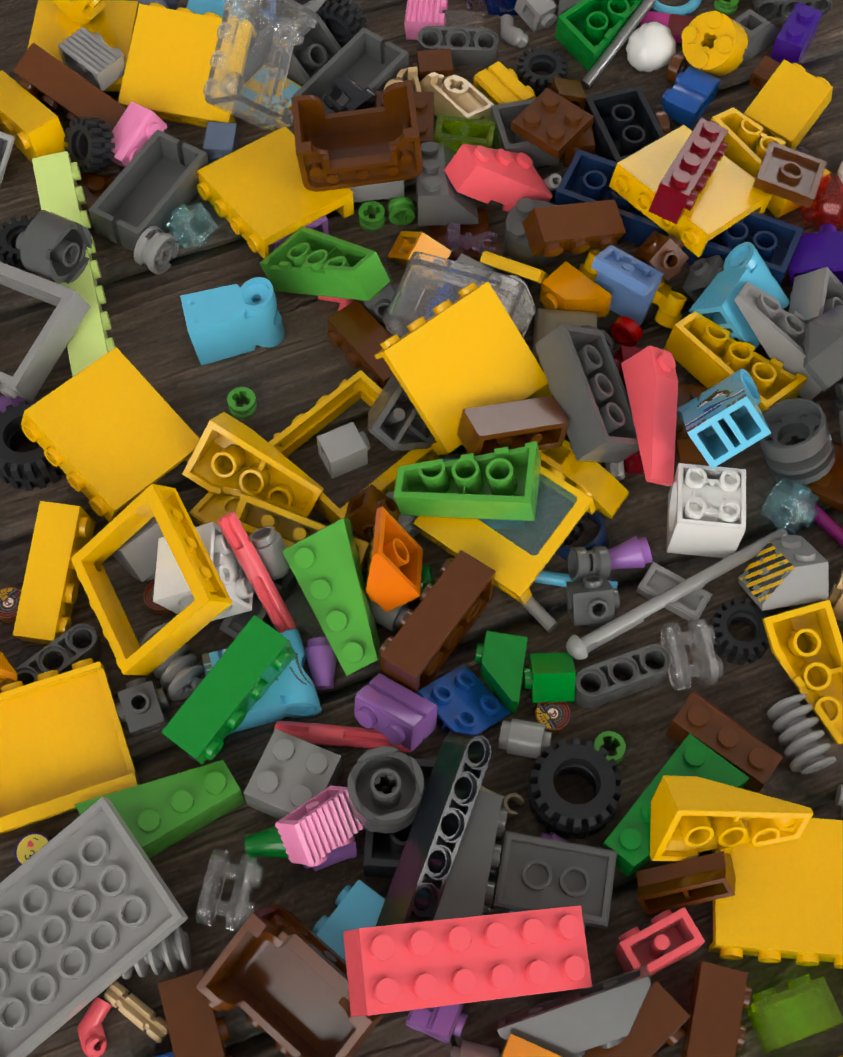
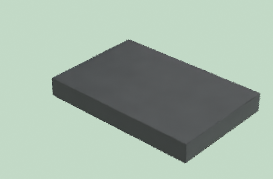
M506 831L493 908L521 912L581 905L584 925L607 929L617 851Z

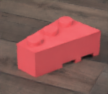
M462 144L444 169L445 174L458 193L486 204L491 200L503 204L502 209L507 212L522 198L549 202L553 197L534 168L532 159L522 152L515 153L503 149L486 148L481 145Z

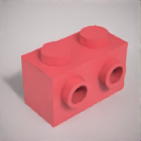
M685 907L674 913L668 909L650 920L652 922L651 926L641 931L638 927H635L619 936L620 943L613 953L625 973L647 965L651 977L696 952L704 944L705 940Z

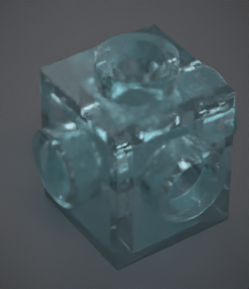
M185 203L179 205L170 213L172 218L165 223L170 231L169 233L178 238L176 243L182 248L193 246L199 248L209 241V235L219 228L201 203L188 206Z
M784 478L773 487L760 514L773 521L777 528L782 527L787 532L795 534L803 525L807 528L811 525L818 513V510L814 509L820 497L814 495L806 485L794 483Z

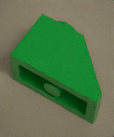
M486 631L485 643H477L475 663H481V678L510 713L517 714L528 637Z

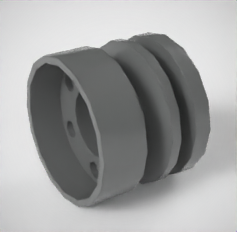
M794 398L773 404L762 412L771 434L759 440V444L763 451L767 469L773 479L780 484L789 486L807 485L818 481L831 470L835 463L836 452L829 434L826 416L820 405L812 400Z

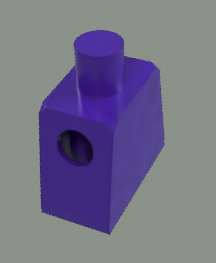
M823 224L819 227L818 233H806L801 236L788 267L792 289L794 277L824 267H828L843 284V231L837 232V228L832 224Z

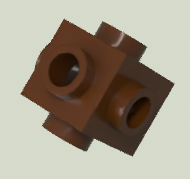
M653 231L634 253L640 261L664 273L663 279L667 281L682 270L683 264L689 258L681 250L684 244L672 234L667 237L656 231Z
M371 484L349 500L344 518L351 520L352 528L358 536L371 543L377 508L383 506L397 522L400 512L393 499L387 497Z

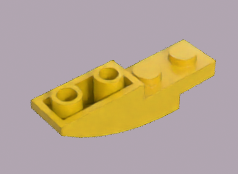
M564 439L561 447L539 450L542 467L546 469L553 467L565 476L566 479L564 481L575 487L576 484H579L586 488L593 495L592 499L596 511L610 519L613 518L628 497L629 491L600 464L592 461H578L571 450L570 442Z

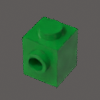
M568 652L530 654L529 668H523L524 689H530L532 703L568 702L575 700L576 671L572 656Z

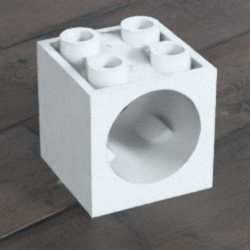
M679 463L674 475V483L671 485L668 493L666 553L717 558L730 556L736 552L746 530V469L717 466L712 469L706 465Z
M210 522L195 527L233 602L212 621L252 611L254 589L219 525ZM161 537L158 539L153 602L179 614L195 599L165 537Z

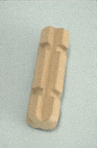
M117 981L112 983L104 993V999L114 1008L119 1007L118 1011L142 1031L147 1030L146 1034L156 1043H161L169 1034L167 1022L160 1016L156 1017V1013L133 993L129 995L128 989Z

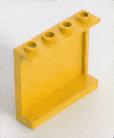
M38 0L28 48L34 42L62 62L58 47L59 42H63L72 33H76L81 27H85L91 33H99L105 43L111 48L114 46L119 48L125 56L124 63L126 66L139 7L138 1L104 0L108 5L89 23L81 24L64 14L52 0ZM123 76L103 91L120 92ZM35 90L32 95L39 100L40 93Z
M150 3L149 5L139 4L118 103L127 109L132 101L148 110L150 109L162 120L207 128L208 122L236 123L233 113L249 39L255 38V32L251 24L239 17H233L230 20L221 18L219 15L211 12H205L204 15L182 7L173 10L167 9L158 3Z
M682 125L618 162L609 187L668 234L678 238L697 257H700L709 240L754 211L763 214L773 194L753 187L755 178L723 155L721 161H718L712 176L708 178L702 193L698 195L691 211L687 209L684 211L677 225L649 212L661 180L692 133V130Z
M286 126L197 170L199 182L197 190L201 198L205 201L208 200L213 205L218 216L224 217L230 223L233 231L237 235L241 234L247 241L250 249L254 253L258 252L263 258L269 255V245L334 210L344 219L354 214L353 191L350 188L314 192L304 187L296 155L295 135Z
M472 282L458 291L460 298L452 303L450 299H447L432 309L435 315L425 320L424 316L416 319L406 326L409 330L408 333L402 337H399L397 333L380 344L383 350L374 355L376 359L382 357L385 359L436 440L431 446L437 455L449 454L462 445L457 431L463 409L525 400L548 384L544 371L489 282L478 286L475 282Z
M117 347L26 409L21 421L22 431L25 436L32 442L36 441L43 448L47 460L53 466H59L67 475L66 477L71 487L78 492L81 491L89 499V504L93 511L99 516H104L109 522L114 519L120 509L139 496L151 484L156 483L184 460L188 463L200 440Z
M92 658L72 664L73 670L59 674L58 670H51L37 675L36 682L23 686L22 681H17L1 687L0 834L77 809L74 804L140 785L123 727L117 714L107 675L100 661L94 663Z
M811 818L799 839L755 847L752 842L733 846L732 852L728 854L732 857L736 877L735 895L713 900V942L709 945V952L720 953V958L726 960L743 959V955L758 956V961L763 963H779L781 958L796 959V964L800 966H818L819 961L834 962L835 968L843 969V820ZM718 849L712 850V854L719 852Z

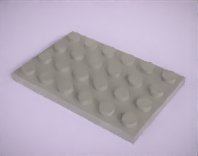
M102 796L0 883V1057H26L188 919L111 800Z

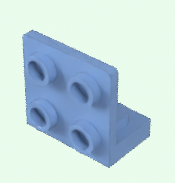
M610 245L595 256L591 268L598 271L595 283L613 295L610 305L611 311L620 316L629 317L638 325H641L645 320L664 273Z

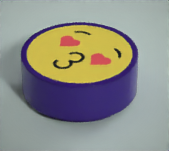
M33 832L23 836L18 841L15 847V858L20 866L50 841L47 836L42 833Z

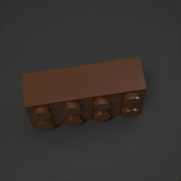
M460 550L454 559L448 558L439 572L440 578L434 585L429 583L422 592L419 599L421 603L415 611L412 609L408 610L402 618L399 632L394 638L389 636L379 650V654H381L379 665L381 667V674L416 694L418 690L429 685L492 601L496 571L463 550Z

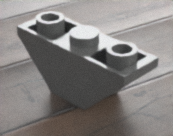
M751 9L735 19L744 28L748 38V46L745 49L742 57L743 61L739 67L774 43L781 31L780 28Z

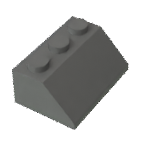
M424 142L420 144L423 170L415 178L418 226L478 224L476 199L458 193L444 172V169L456 153L444 143Z

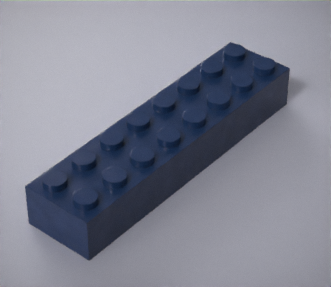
M580 149L577 150L556 190L554 204L567 205L615 199L626 231L620 239L641 246L653 231L667 237L670 235L609 187L617 165L616 162ZM754 211L709 240L700 257H697L685 246L681 250L689 257L686 263L691 265L695 260L720 255L725 262L728 254L736 246L744 242H751L766 263L772 276L781 286L804 228Z

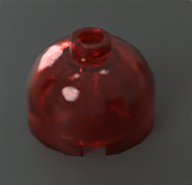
M834 172L822 176L811 207H800L805 224L811 222L817 231L823 224H832L837 228V232L843 231V184L837 174L834 175Z

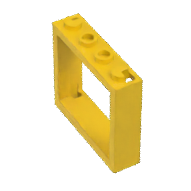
M360 370L350 379H344L332 393L322 396L308 412L295 417L290 426L281 433H275L273 439L268 443L285 457H288L359 399H362L372 407L382 389ZM432 446L427 449L411 450L371 484L383 494L395 491L399 466L437 460L440 458V455L436 454ZM322 492L314 507L333 524L345 517L349 502L343 507L338 508Z
M151 484L71 558L77 572V577L84 587L90 606L103 629V635L108 640L116 658V663L123 675L148 676L233 603L176 488ZM152 517H155L195 600L140 647L102 563Z

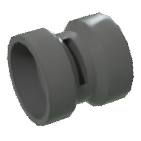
M594 546L591 550H586L584 547H571L567 558L568 573L571 580L579 581L591 575L608 578L611 570V558L607 547Z

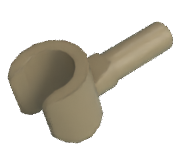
M480 786L479 791L497 794L483 786ZM510 793L506 797L503 796L501 808L508 809L507 818H513L518 815L517 812L509 809L507 801H513L517 805L524 804V799L521 795Z

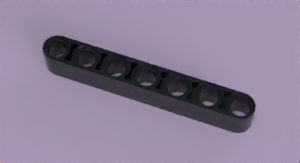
M455 731L449 733L442 742L376 926L433 921L491 758V745L484 736Z

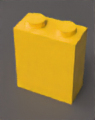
M784 59L744 112V115L764 127L762 131L764 134L779 137L786 142V147L795 150L830 103L833 87L826 79L819 76L815 77L806 72L800 64L790 63Z

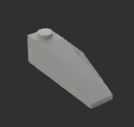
M747 281L735 297V303L770 359L775 358L784 364L782 368L796 376L799 372L808 378L798 395L803 399L812 400L822 389L803 367L804 358L806 357L805 331L807 325L802 321L803 315L795 310L792 313L786 312L781 308L776 298Z

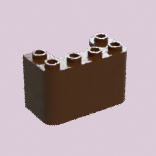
M412 81L396 82L386 87L383 92L384 106L338 113L325 114L323 102L317 96L302 95L291 97L296 155L304 187L310 191L320 192L409 180L419 176L423 170Z
M272 904L250 914L196 986L203 994L205 1003L216 1011H230L237 1007L243 1009L247 1013L248 1021L256 1028L265 1030L275 1039L276 1047L283 1054L290 1057H353L385 1015L351 1017L346 961L294 914L277 904Z

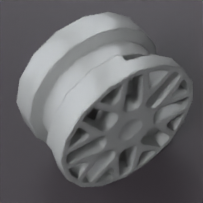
M150 226L141 234L134 249L135 262L141 266L147 265L148 269L157 275L163 274L172 266L169 263L172 257L176 258L178 254L179 244L176 243L178 238L170 233H165L157 226Z

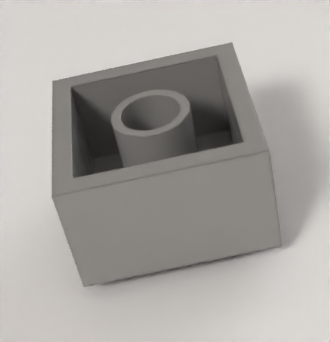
M275 729L243 793L247 806L279 820L329 786L336 785L343 770L342 758L338 754Z

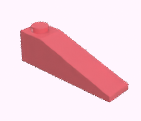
M649 345L622 362L621 365L645 479L647 482L669 487L674 483L678 397L676 363L672 352Z

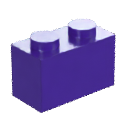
M797 2L776 38L771 59L780 64L784 59L790 63L800 64L816 35L823 12Z

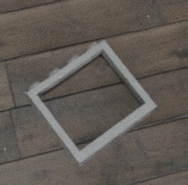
M0 262L1 285L56 306L13 377L0 371V392L12 400L20 397L32 403L91 306L73 289Z

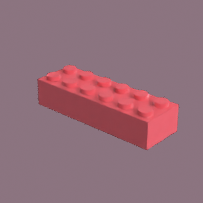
M581 905L343 931L351 1017L592 987Z

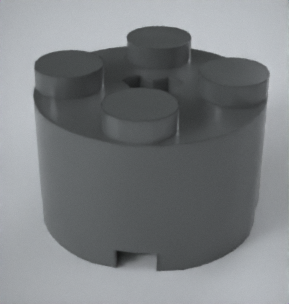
M522 198L517 201L516 205L509 211L505 224L503 246L505 253H508L511 260L538 269H544V265L551 262L554 264L558 261L561 254L554 257H546L545 255L532 256L522 224L533 208L557 206L556 204L542 200H531L529 198Z
M40 210L26 230L18 235L16 247L20 250L21 261L27 270L58 284H61V282L69 284L74 282L85 270L89 261L85 254L87 247L92 249V238L85 226L53 212Z
M389 746L373 748L358 758L348 776L347 786L351 811L367 831L393 833L405 829L414 822L424 795V777L419 764L410 755L408 756L400 752L399 749ZM387 786L388 790L392 791V793L384 794L381 791V787Z

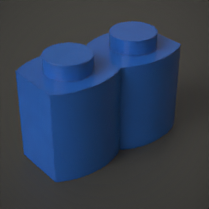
M689 66L685 72L680 71L674 82V87L672 89L668 88L661 99L663 111L667 113L668 118L692 129L716 97L721 79L693 66Z

